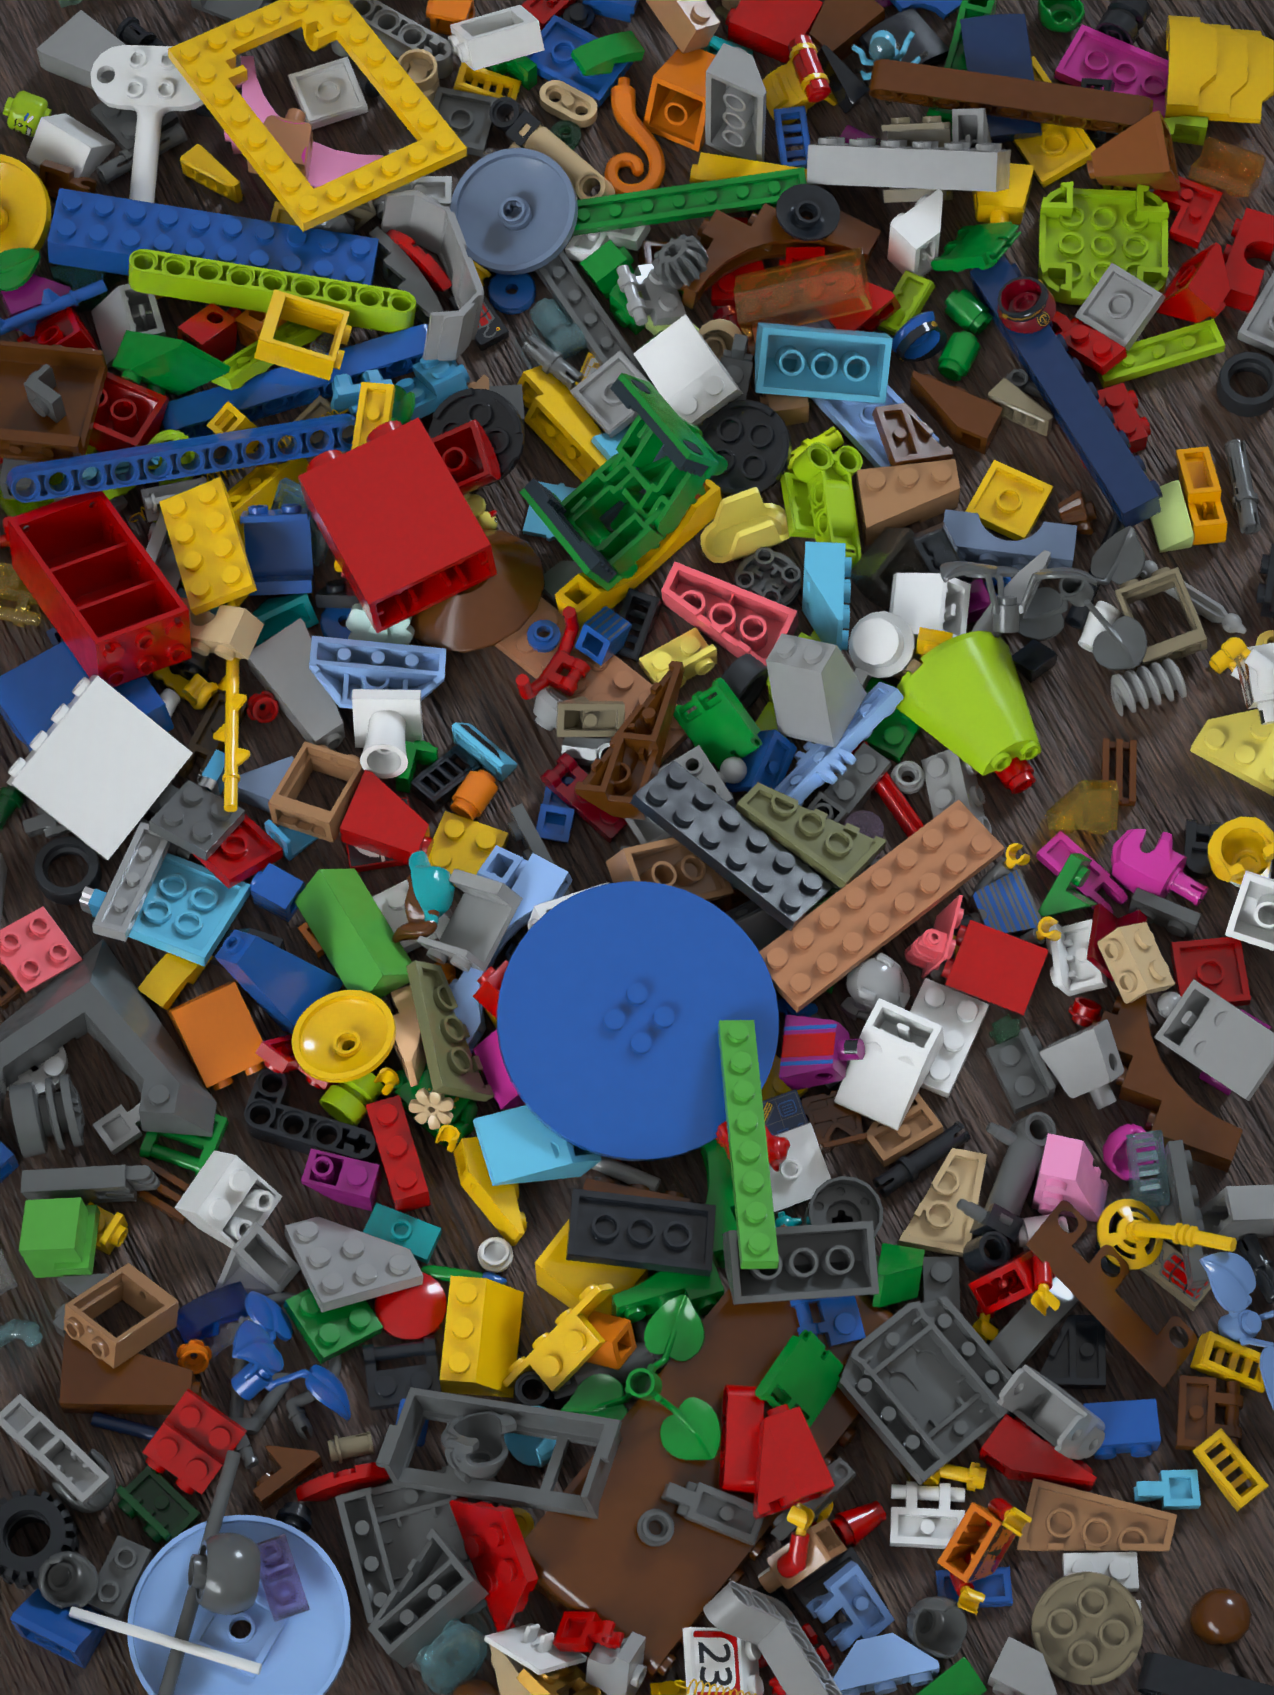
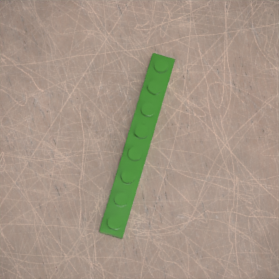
M719 1020L718 1037L741 1269H777L779 1257L754 1020Z

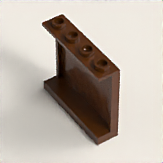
M0 341V458L44 462L86 455L108 372L103 351L93 348L81 349L61 345L50 346L32 344L30 342ZM45 364H48L53 369L57 383L53 390L61 395L66 416L58 423L47 415L45 417L40 416L33 409L24 387L28 377Z

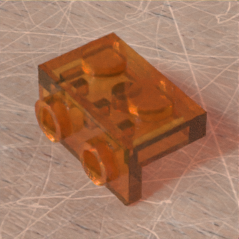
M1208 137L1204 141L1201 156L1190 168L1188 178L1197 180V183L1207 187H1218L1227 190V193L1234 197H1249L1259 186L1266 156Z

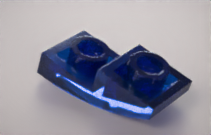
M241 1281L215 1289L178 1309L177 1329L185 1344L193 1339L201 1340L219 1335L221 1324L250 1317L245 1307L247 1292Z

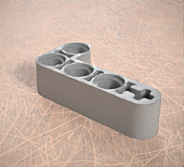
M349 0L392 55L400 58L408 50L424 49L435 57L439 79L446 78L452 73V46L446 39L378 0ZM337 40L331 42V47L335 54L341 57H349V54Z

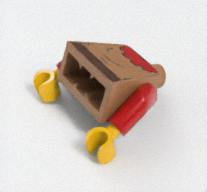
M833 1502L819 1514L817 1522H813L815 1514L809 1507L801 1503L791 1507L787 1521L797 1526V1529L791 1532L788 1544L766 1559L770 1567L758 1575L761 1585L768 1593L774 1592L782 1585L785 1589L789 1590L847 1550L827 1520L833 1510Z

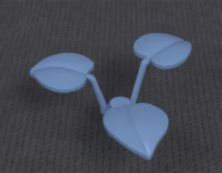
M1218 1252L1201 1258L1199 1262L1207 1273L1215 1298L1222 1308L1229 1312V1314L1222 1316L1218 1321L1219 1334L1234 1342L1240 1341L1242 1346L1250 1344L1264 1347L1260 1355V1371L1274 1411V1343L1253 1338L1261 1330V1321L1274 1317V1310L1258 1315L1256 1312L1246 1309L1252 1303V1298L1249 1294L1256 1287V1278L1250 1264L1242 1256L1231 1252Z

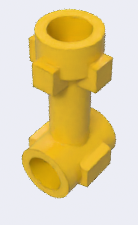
M971 1462L970 1468L946 1464L922 1484L937 1486L941 1477L967 1483L966 1490L975 1492L976 1489L983 1490L987 1468L980 1467V1463Z

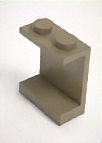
M941 116L922 117V123L910 124V117L891 118V124L881 125L882 131H887L888 139L907 140V146H912V142L919 140L939 141L938 147H944V143L952 142L951 122H942ZM889 187V189L883 190L884 203L917 202L924 195L930 196L938 189ZM941 190L943 192V201L953 200V190Z

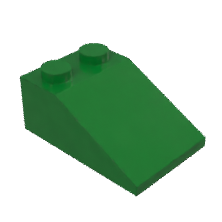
M126 330L112 363V367L123 372L122 378L136 384L142 382L147 385L146 388L162 395L166 393L177 396L229 373L231 368L229 365L184 340Z

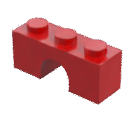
M1246 207L1243 218H1236L1231 232V237L1235 238L1233 245L1227 244L1223 253L1230 291L1225 297L1224 302L1228 307L1250 313L1259 294L1265 270L1251 266L1246 260L1259 258L1270 262L1274 252V216Z
M400 1095L366 1104L368 1120L382 1160L395 1210L405 1213L431 1205L429 1191Z

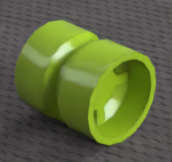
M369 1073L353 1081L331 1085L321 1097L319 1103L337 1121L357 1127L367 1113L365 1105L373 1103L378 1099L384 1085L382 1082L374 1083L373 1081L376 1076Z

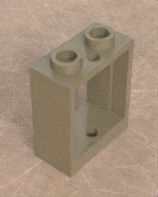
M1169 567L1158 569L1147 579L1126 581L1120 585V589L1115 590L1116 601L1122 616L1134 618L1128 604L1173 587L1175 588L1191 631L1147 647L1141 664L1148 668V670L1151 663L1157 662L1161 665L1165 659L1169 658L1175 661L1208 648L1207 637L1178 567L1171 570Z

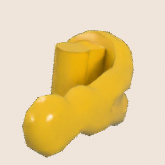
M169 666L153 672L155 679L162 680L166 687L173 689L180 698L187 700L195 710L203 709L210 697L219 688L216 683L207 682L199 674H195L190 681L180 675L173 674Z

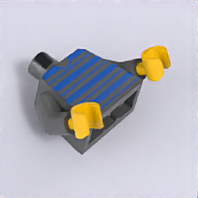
M1018 843L1009 845L1006 850V858H1002L976 885L970 900V910L972 913L963 916L958 930L961 925L968 927L970 920H973L1037 946L1043 944L1045 938L1051 941H1058L1061 938L1060 931L1052 930L1049 932L1050 927L1059 921L1049 916L1041 919L1020 869L1015 870L1014 868L1015 865L1024 866L1030 861V855L1023 854L1018 860L1016 859V853L1023 845Z

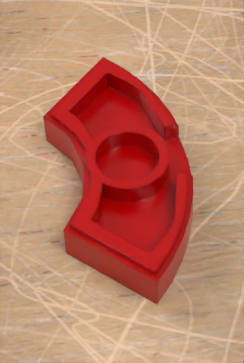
M391 229L386 233L419 268L433 290L444 292L452 286L451 280L429 253L426 254L419 246L413 247L416 244L415 240L398 230Z
M376 1462L356 1465L354 1468L345 1469L335 1474L331 1472L303 1483L295 1490L298 1501H327L349 1491L377 1487L389 1480L390 1476L384 1467H378Z

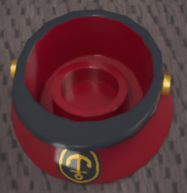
M1025 276L1014 278L1004 284L999 291L997 299L999 318L1008 329L1014 332L1029 334L1040 331L1050 323L1055 315V299L1040 279L1037 280L1033 277Z

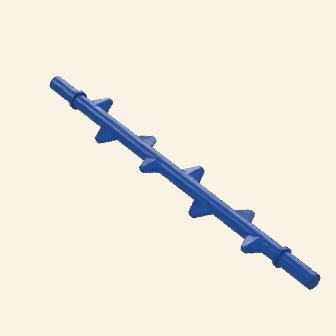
M103 279L75 291L69 290L68 294L61 297L49 288L44 289L41 305L5 320L0 318V336L19 329L29 337L34 336L37 320L73 305L79 306L78 303L107 292Z

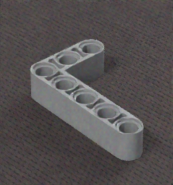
M730 1581L703 1607L706 1617L717 1629L758 1646L786 1695H842L791 1610L778 1599Z

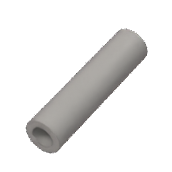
M601 1156L602 1160L591 1168L629 1185L641 1184L647 1186L650 1191L657 1192L661 1179L604 1156Z

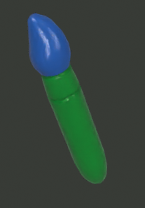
M428 1265L420 1269L421 1272L440 1281L450 1282L451 1276L487 1278L503 1285L507 1284L505 1278L492 1272L482 1273L437 1265Z

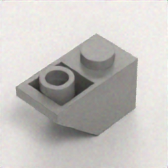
M1008 1637L988 1679L987 1685L993 1687L992 1692L996 1695H1057L1043 1653Z

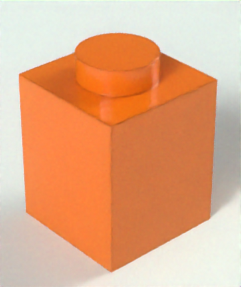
M593 1311L587 1320L606 1342L586 1362L619 1370L637 1348L631 1320Z

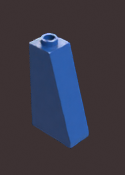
M235 929L226 938L223 946L215 955L220 964L283 1031L293 1034L294 1027L301 1014L312 1003L328 994L339 991L343 985L341 979L258 936Z

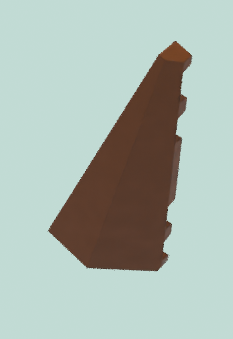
M670 662L669 671L659 683L655 682L650 688L651 694L642 705L638 704L611 738L610 747L601 759L596 758L591 764V771L583 782H577L574 788L577 795L613 817L646 820L647 816L630 802L633 795L658 774L685 672L683 662Z

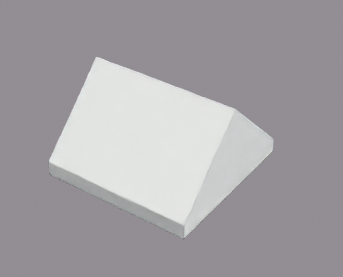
M66 113L46 116L40 119L26 158L27 161L40 168V164L43 161L49 160L74 168L75 178H89L96 170V167L115 148V143Z

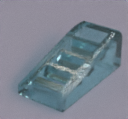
M1156 1130L1126 1135L1131 1199L1140 1201L1149 1208L1170 1204L1162 1131ZM1155 1146V1150L1138 1153L1136 1151V1148ZM1156 1160V1163L1138 1166L1140 1162ZM1157 1175V1178L1140 1180V1177Z

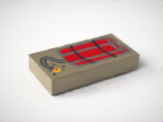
M1164 1240L1157 1259L1147 1267L1140 1269L1192 1311L1199 1306L1212 1290L1208 1276L1203 1287L1188 1289L1183 1256ZM1154 1245L1150 1248L1147 1254H1149L1152 1251Z

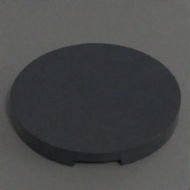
M464 389L449 396L435 410L429 429V436L434 438L476 419L487 434L500 467V479L485 485L489 486L505 478L517 465L525 443L523 421L515 406L497 392L487 389Z
M753 400L729 402L728 405L722 407L709 418H706L699 427L703 433V439L716 454L723 456L728 462V467L722 474L710 477V480L720 487L721 494L729 497L753 487H757L760 494H762L781 479L789 465L792 452L789 430L782 418L763 403Z

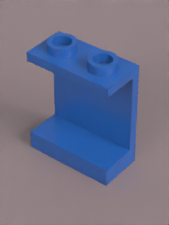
M299 503L283 504L281 509L268 510L267 505L249 506L248 511L242 512L240 524H244L245 552L257 591L248 594V596L312 593L315 588L311 520L308 508H301Z

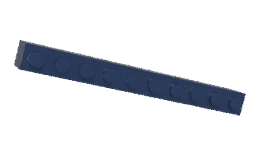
M1003 254L993 267L985 270L975 268L969 271L972 287L976 295L989 308L988 313L993 316L992 320L1028 374L1030 380L1037 387L1042 399L1124 528L1128 526L1133 527L1160 513L1159 499L1163 495L1159 485L1154 479L1149 481L1145 475L1147 470L1143 460L1138 454L1133 456L1129 450L1131 445L1128 437L1123 430L1118 432L1113 425L1115 419L1108 406L1102 407L1100 405L1097 389L1091 381L1086 383L1082 377L1084 371L1076 357L1071 359L1067 351L1069 349L1065 339L1060 333L1055 335L1052 330V320L1040 331L1029 334L1014 332L1008 329L1000 320L997 311L999 291L1010 280L1022 276L1016 263L1010 265Z

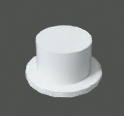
M886 611L872 612L861 618L853 627L848 641L849 655L854 665L868 672V676L875 678L892 677L903 671L912 660L915 650L914 634L909 624L897 614Z

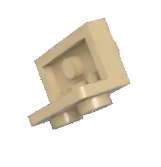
M1147 922L1118 927L1098 941V947L1124 1003H1132L1145 994L1164 991L1175 985L1169 972V967L1161 955Z

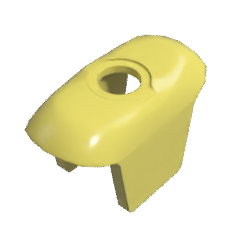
M757 487L723 498L719 503L714 521L705 527L701 534L703 553L713 563H727L748 557L759 548H771L786 541L790 537L785 510L773 503H763Z

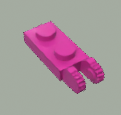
M1059 831L1037 852L1036 858L1057 877L1070 854L1081 853L1091 859L1092 862L1088 867L1090 875L1084 885L1080 888L1077 887L1076 891L1097 904L1101 903L1108 911L1113 913L1110 904L1097 891L1103 887L1106 894L1119 904H1123L1128 899V896L1110 878V874L1062 831Z

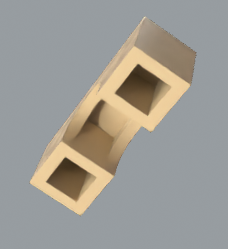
M180 597L189 609L192 651L203 656L214 653L230 661L234 657L249 659L264 626L259 619L245 608L220 605L216 615L208 610L195 616L190 609L188 599Z

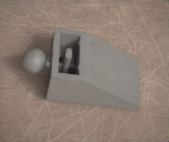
M698 745L673 760L708 788L715 790L718 796L736 809L734 798L728 791L725 783L736 784L745 778L747 766L742 759L738 757L726 758L720 766V771L716 772ZM668 763L667 765L661 767V768L659 769L658 773H660V772H661L665 767H667L670 763ZM646 817V820L624 818L640 844L672 838L670 834L648 817Z
M1194 979L1182 997L1172 991L1163 993L1157 1000V1010L1162 1017L1166 1018V1021L1154 1038L1247 1101H1250L1274 1065V1032Z

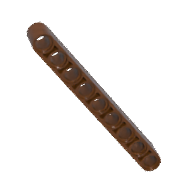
M879 59L873 62L869 89L870 96L885 101L948 110L985 108L986 115L1116 134L1122 133L1152 113L1154 104L1152 99L1140 95L889 59Z

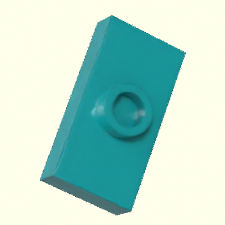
M376 1202L363 1233L408 1248L416 1260L428 1264L441 1237L442 1229Z

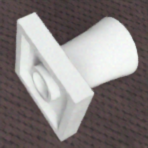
M353 689L352 710L355 748H364L360 757L362 768L373 772L378 778L383 779L401 775L408 766L405 741H423L421 690Z

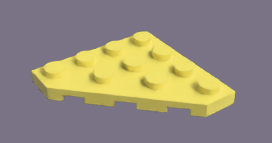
M1258 709L1208 719L1191 745L1190 751L1274 797V723L1261 725Z

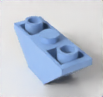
M889 1633L857 1640L833 1680L842 1695H860L870 1691H875V1695H883L896 1691V1685L911 1682L912 1687L927 1685L933 1681L932 1677L938 1676L940 1667L938 1660L896 1634Z

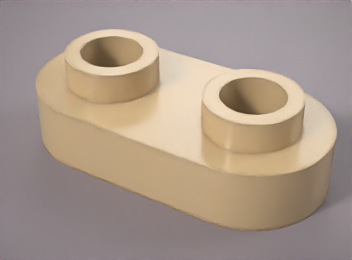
M560 80L548 81L540 88V105L550 114L579 128L588 127L596 121L597 103L591 96ZM552 99H559L560 101H558V102H553V101H551V100H552Z

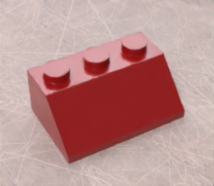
M107 372L88 445L95 447L96 450L101 452L147 445L159 433L169 401L168 397Z

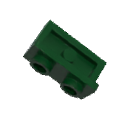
M149 1465L128 1486L123 1488L120 1485L115 1490L120 1499L117 1506L131 1520L137 1516L145 1524L142 1530L157 1545L161 1541L165 1544L169 1543L173 1538L191 1528L201 1518L200 1513Z

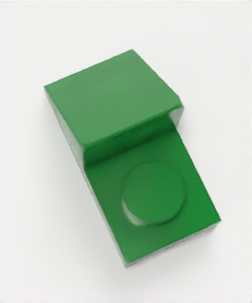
M1081 853L1070 854L1038 910L1042 917L1055 916L1097 905L1096 902L1076 891L1077 887L1080 888L1084 885L1090 875L1088 867L1092 862L1091 859Z

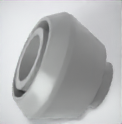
M546 687L542 689L536 696L533 713L537 716L535 719L536 723L544 729L552 731L553 728H556L557 702L569 699L552 688Z

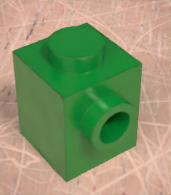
M611 240L580 262L589 279L606 299L609 298L612 288L619 279L616 271L619 266L628 265L632 274L635 272L631 266L635 262L631 254L624 246L618 249Z

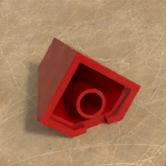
M784 1404L767 1411L769 1417L764 1418L760 1423L753 1505L755 1520L789 1509L792 1506H796L797 1503L804 1504L824 1497L835 1486L800 1406L789 1409L788 1404Z

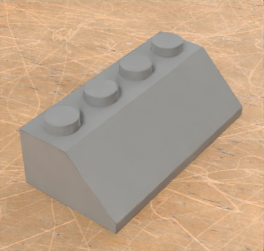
M723 43L706 70L705 144L735 158L764 162L767 92L753 55L740 47H732L726 43Z

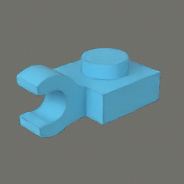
M1197 1469L1161 1470L1159 1481L1136 1482V1487H1133L1134 1502H1150L1161 1499L1162 1510L1199 1509L1201 1506Z

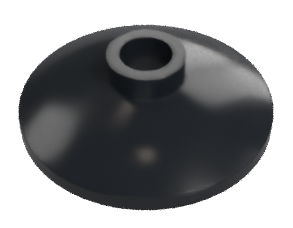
M798 184L788 188L781 194L776 205V217L782 229L790 236L803 241H818L825 239L835 231L840 219V209L835 198L825 189L812 184ZM803 216H806V217L810 218V220H806V219H804V218H802V217H803Z

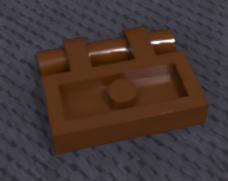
M1179 1376L1175 1449L1193 1451L1220 1428L1223 1429L1238 1448V1442L1242 1440V1428L1239 1427V1410L1243 1409L1244 1397L1240 1395V1382L1227 1381L1226 1393L1216 1392V1378ZM1215 1407L1225 1409L1224 1425L1215 1424Z

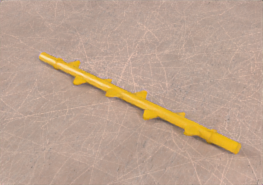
M248 595L230 601L227 605L240 607ZM236 657L232 661L226 660V675L218 684L219 690L226 691L225 723L213 733V739L225 742L222 781L224 782V810L227 812H235L238 809V782L240 781L238 767L250 757L249 750L238 748L239 709L246 702L247 696L239 694V663L241 658Z

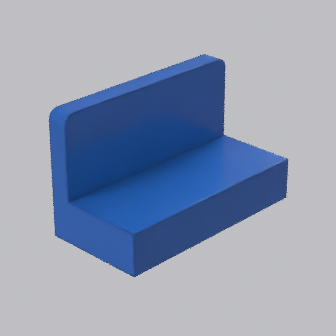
M776 729L760 731L757 735L761 739L762 745L744 758H741L747 766L745 778L736 784L727 782L725 786L729 792H749L757 783L775 789L784 780L797 747Z

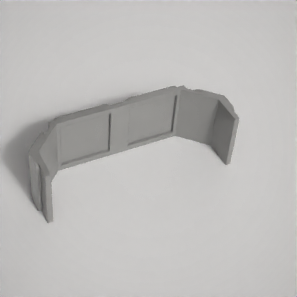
M417 190L386 193L381 230L385 233L391 229L398 230L415 240L417 245L439 256L443 270L452 282L450 288L459 311L430 313L423 359H438L439 361L456 360L466 350L471 340H475L483 305L484 289L474 262L467 255L466 242L455 213L451 212L449 206L444 207L437 200Z

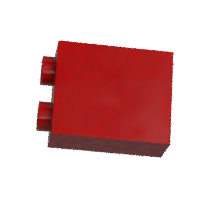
M419 417L404 425L400 421L385 422L369 433L366 439L367 443L344 454L339 450L323 452L309 462L306 468L307 472L298 476L306 506L376 633L497 575L491 544Z

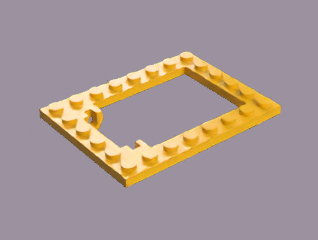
M278 0L168 49V58L303 232L460 160L467 155V147L349 0ZM300 27L303 29L305 42L312 51L324 48L329 43L337 40L415 137L417 142L317 188H313L235 88L248 80L247 69L244 65L236 67V56Z

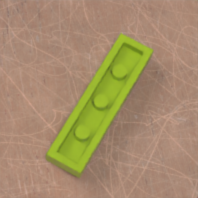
M1213 318L1134 342L1130 350L1126 351L1127 357L1105 375H1101L1097 371L1096 373L1102 387L1106 388L1224 352L1226 344Z
M287 321L277 328L274 339L302 347L315 341L324 332ZM257 340L225 360L223 363L231 367L229 373L211 382L232 391L242 387L245 382L254 376L266 372L273 364L254 359L258 344Z

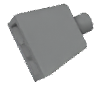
M1107 1019L1055 1041L1039 1051L1040 1056L1069 1097L1075 1098L1089 1092L1098 1110L1117 1101L1109 1083L1124 1073V1068Z

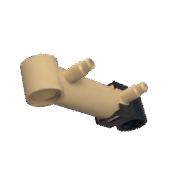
M501 97L493 102L489 112L490 119L495 126L514 141L509 148L535 150L556 161L573 184L577 199L615 195L613 185L518 102L510 97ZM514 111L512 119L505 122L506 115ZM600 185L598 194L591 197L592 188Z

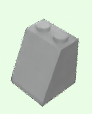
M782 633L766 659L778 731L784 736L836 748L867 693L837 645Z

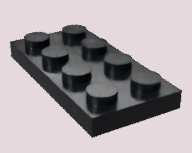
M573 1189L570 1204L566 1260L710 1277L712 1272L716 1205Z

